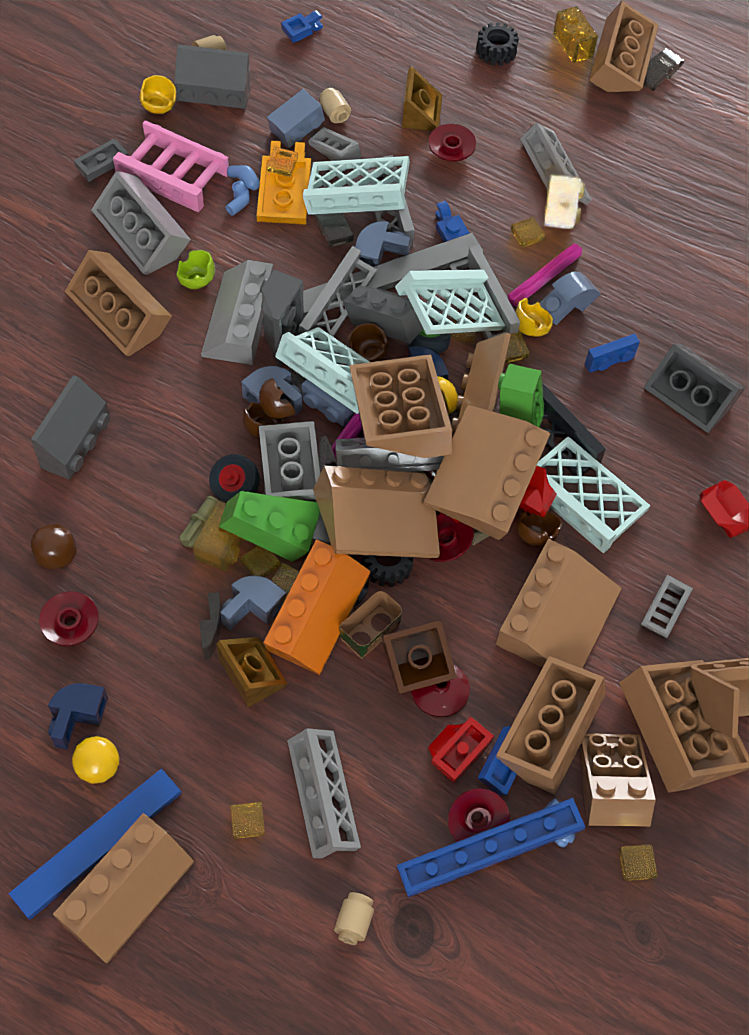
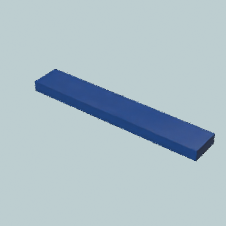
M160 769L8 894L26 917L31 920L95 867L143 813L152 819L182 794L181 790Z
M571 798L398 864L397 868L408 897H411L585 830V825L574 799Z

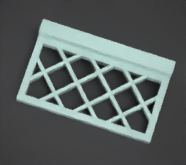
M409 156L313 162L308 189H304L303 192L308 215L405 209L404 194L410 163ZM394 166H402L395 172L390 170ZM369 168H378L370 174L366 172ZM346 169H354L347 175L342 173ZM324 170H329V171H330V172H328L327 174H325L324 176H320V175L318 174L319 171H324ZM383 173L388 175V177H386L382 181L376 179ZM359 175L364 177L357 183L353 181ZM336 176L340 178L333 184L328 182Z
M485 270L409 271L395 286L399 296H408L427 335L497 331L505 327L483 284L488 279ZM474 292H478L481 300H479L472 294ZM436 294L441 295L443 298L446 299V303L443 302V301H442L441 299H439L438 297H436L435 295H436ZM454 294H458L461 297H463L465 299L464 302L457 298ZM418 295H421L426 300H428L427 304L420 300ZM451 303L459 308L461 313L450 307ZM469 303L479 309V312L469 306ZM432 304L443 311L442 314L431 307ZM484 313L491 318L492 322L483 316ZM447 314L458 321L457 324L447 319ZM428 315L439 322L438 325H432ZM465 315H469L474 320H476V322L473 323L472 321L467 319Z
M319 327L297 336L290 332L283 334L275 357L358 414L359 410L349 365L369 363V361Z
M569 437L564 439L537 464L540 467L550 465L557 466L558 475L547 474L549 485L557 493L550 508L603 554L623 532L649 510L650 505ZM569 448L576 454V460L561 459V452ZM562 466L577 467V476H563ZM581 467H591L596 471V477L582 476ZM563 482L578 483V493L567 492L563 488ZM582 483L597 484L598 494L583 493ZM602 484L613 485L617 490V494H602ZM584 500H598L599 511L588 510L584 506ZM603 501H617L618 511H604ZM622 501L633 502L639 509L636 512H623ZM604 518H619L620 526L613 531L605 524Z

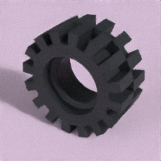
M490 23L488 28L483 26L482 30L478 33L477 55L479 54L481 60L484 58L485 63L491 61L493 66H495V63H498L499 66H503V62L509 64L510 60L513 61L517 54L519 42L517 31H514L513 27L507 28V24L500 26V23H496L493 26Z
M363 555L362 565L370 570L369 576H371L373 583L380 580L379 586H385V582H389V587L395 585V581L401 584L404 577L407 579L410 576V571L412 572L414 557L398 556L399 562L394 566L387 567L378 562V555Z

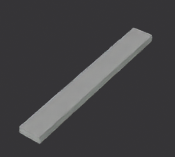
M473 233L374 266L373 268L377 269L367 287L387 290L395 287L409 271L444 270L449 268V264L467 259L469 247L479 245L482 252L483 249ZM364 271L352 274L354 281L363 280L368 275ZM327 283L303 291L304 317ZM352 288L340 290L341 301L345 300L352 293Z

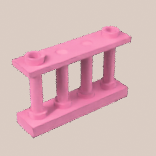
M145 120L143 122L145 140L131 156L118 152L113 157L115 172L120 171L138 176L150 191L199 213L204 207L203 187L215 172L226 177L228 176V157ZM153 145L165 149L152 165L140 162ZM174 154L185 158L172 175L160 171ZM194 163L206 167L194 184L181 180Z

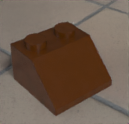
M441 620L382 637L381 640L387 662L399 694L457 678Z

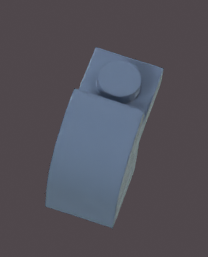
M381 221L372 223L361 231L355 248L361 251L359 260L374 267L380 265L384 251L405 256L409 255L411 242L410 237L402 232H389V223Z
M571 272L552 284L555 289L540 302V305L550 313L553 318L552 323L557 325L575 307L583 312L601 293L585 275L580 272Z
M277 366L263 367L241 381L242 396L251 404V402L260 403L259 391L262 384L266 380L274 378L277 387L283 390L280 399L289 400L296 413L294 416L302 411V393L296 386L291 384V372Z
M247 576L232 584L233 598H229L221 608L222 624L231 631L251 611L268 625L279 613L286 599V592L264 577Z

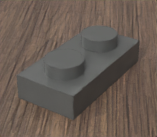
M114 138L75 159L74 164L75 168L90 182L115 168L113 157L118 152L127 156L129 154Z

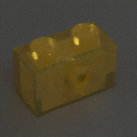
M575 6L557 11L553 33L572 62L575 63L594 57L598 35L579 7Z
M550 173L543 219L544 226L574 229V224L579 223L581 208H577L578 198H583L585 183H581L580 176Z
M218 501L194 543L193 551L195 560L226 572L230 563L234 564L240 553L239 546L245 539L219 527L226 503Z

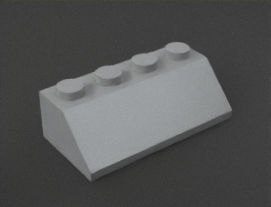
M116 171L91 209L144 275H148L178 259L191 240L138 176Z
M247 260L224 272L201 357L253 365L263 327L262 293H260V287L263 280L269 278L273 272V264Z

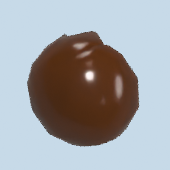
M363 323L356 326L348 336L350 349L369 362L382 361L388 352L389 346L386 334L375 323Z
M274 378L266 380L259 391V401L264 413L275 420L294 416L296 413L289 400L280 399L283 390L277 387Z
M251 402L248 408L245 407L243 414L245 429L258 439H260L259 426L284 424V419L275 420L266 415L260 403Z
M550 511L546 513L544 518L532 513L526 516V512H523L517 521L516 530L525 543L534 547H544L548 539L555 542L563 523L558 516Z
M60 524L43 526L33 534L31 539V549L37 563L48 569L64 567L73 560L77 552L72 533Z

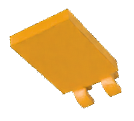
M271 141L270 156L262 157L257 222L306 224L307 209L303 199L304 189H308L311 158H305V143L295 142L294 157H281V141Z

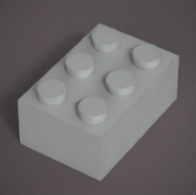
M314 421L259 426L265 495L317 502L313 488L320 476V466Z

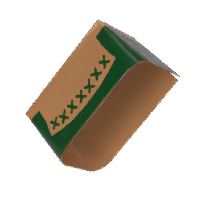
M383 591L376 592L340 624L341 640L363 659L382 641L381 639L384 635L390 634L401 624V606ZM378 613L386 614L391 619V624L382 632L376 631L371 625L372 617ZM356 632H365L370 636L371 642L362 646L357 644L351 637Z

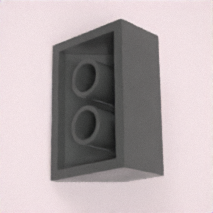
M178 44L175 71L177 101L246 109L251 90L249 53Z
M274 269L269 278L263 280L260 287V293H262L261 309L263 310L262 325H264L265 339L275 364L281 367L283 362L275 356L282 335L290 332L297 336L299 325L304 319L303 280Z
M359 285L343 301L350 321L354 326H359L363 323H375L384 330L386 336L409 344L424 329L409 298L406 296H399V294L383 289ZM432 304L431 307L440 313L441 309Z
M682 343L672 345L644 386L646 390L707 433L731 410L746 389Z
M72 376L31 438L40 467L68 480L71 479L75 472L81 469L85 455L95 447L97 436L102 429L107 428L110 422L106 401L77 376Z

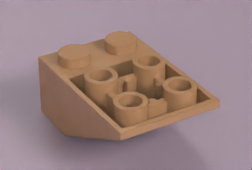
M585 734L580 748L584 805L588 826L650 827L656 799L640 735Z

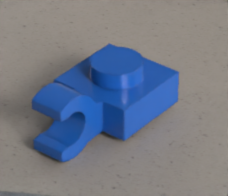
M313 11L308 16L303 17L300 13L281 22V27L289 39L295 43L312 35L313 31L323 28L319 21L322 19V15L318 11Z
M446 201L436 204L439 211L435 212L439 220L436 224V230L443 242L470 234L459 215L452 217L450 207Z

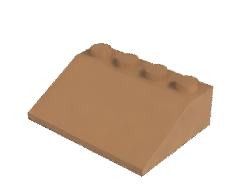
M431 355L349 365L366 446L420 458L452 455V428Z
M467 405L452 437V455H445L423 504L500 540L509 531L551 433L527 421Z
M337 466L323 467L313 491L335 554L439 557L436 510L423 504L431 486L426 473Z
M548 539L499 631L496 645L542 668L548 657L551 656L583 669L622 588L574 550Z
M703 660L641 666L620 682L626 700L668 793L691 789L749 770V755L739 734L738 738H731L721 731L712 729L704 720L690 678L691 665L703 663Z

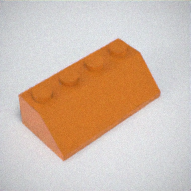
M316 539L263 642L267 651L320 675L340 636V624L350 616L371 573L370 570L348 554H335L332 546Z

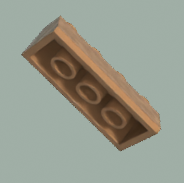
M621 1L606 18L589 81L606 92L640 91L643 88L659 24L624 1Z
M88 250L65 290V293L126 356H131L157 339L172 317L107 252Z
M504 333L478 342L475 353L469 352L466 368L470 369V373H464L461 389L465 390L464 396L459 395L456 411H460L459 418L453 417L452 433H455L467 405L494 412L499 392L498 382L504 370L511 334Z
M549 656L496 755L497 759L527 783L555 795L606 695L604 677Z
M143 813L53 915L63 927L103 962L108 964L193 865L194 860L164 829Z

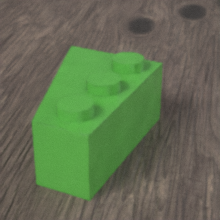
M509 364L506 373L500 375L498 389L500 390L499 414L527 421L540 428L544 417L542 372L536 369Z
M240 491L226 503L219 527L294 562L309 552L320 509L317 502Z

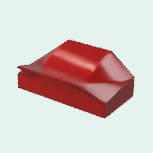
M536 466L518 509L543 518L557 495L549 485L545 468Z
M723 480L701 492V503L716 524L722 526L730 539L749 530V503L736 485Z
M472 717L463 724H448L427 747L432 755L431 763L449 780L455 783L480 758L493 741L494 735Z

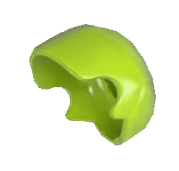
M193 250L189 252L187 261H179L176 276L184 287L195 290L201 289L214 278L215 266L209 252Z

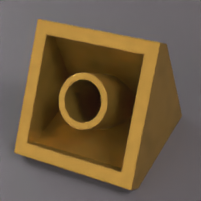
M413 67L408 69L402 128L433 131L439 126L443 95Z
M259 637L219 640L216 644L219 661L248 708L283 689L288 684Z

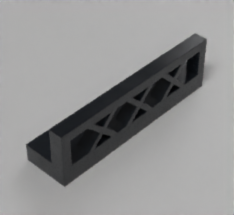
M542 383L543 419L552 423L551 429L541 428L551 433L545 446L551 451L557 446L553 442L554 437L565 439L569 437L601 463L606 448ZM566 448L561 452V459H571V455L576 456V454L569 448ZM565 466L573 476H577V467ZM581 467L582 475L587 473L592 468Z

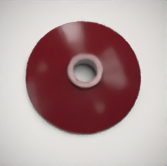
M444 124L431 132L428 144L432 153L438 158L446 161H461L474 153L476 138L468 128L462 125Z
M437 515L440 555L438 558L428 559L435 562H449L459 558L469 549L474 538V529L462 522L456 523L448 515Z
M75 591L62 592L50 598L41 609L39 616V625L43 635L50 642L59 646H74L86 641L95 632L99 622V613L94 601L87 595ZM69 620L76 621L75 624L71 626H66V623Z
M453 664L457 678L445 681V688H438L434 684L411 691L413 701L420 710L434 717H448L458 713L465 706L470 694V685L467 676L458 666Z
M483 788L471 789L462 793L452 803L448 812V828L452 837L458 842L510 822L509 810L504 800L497 793ZM480 811L482 814L479 819H471L474 812Z

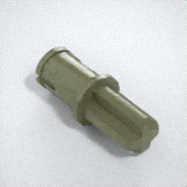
M207 496L197 513L190 516V523L179 537V541L185 547L192 548L204 530H208L211 527V520L222 506L220 501L212 496Z

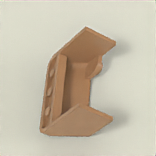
M749 658L692 664L690 678L705 722L714 730L721 731L731 738H738V717L749 715Z

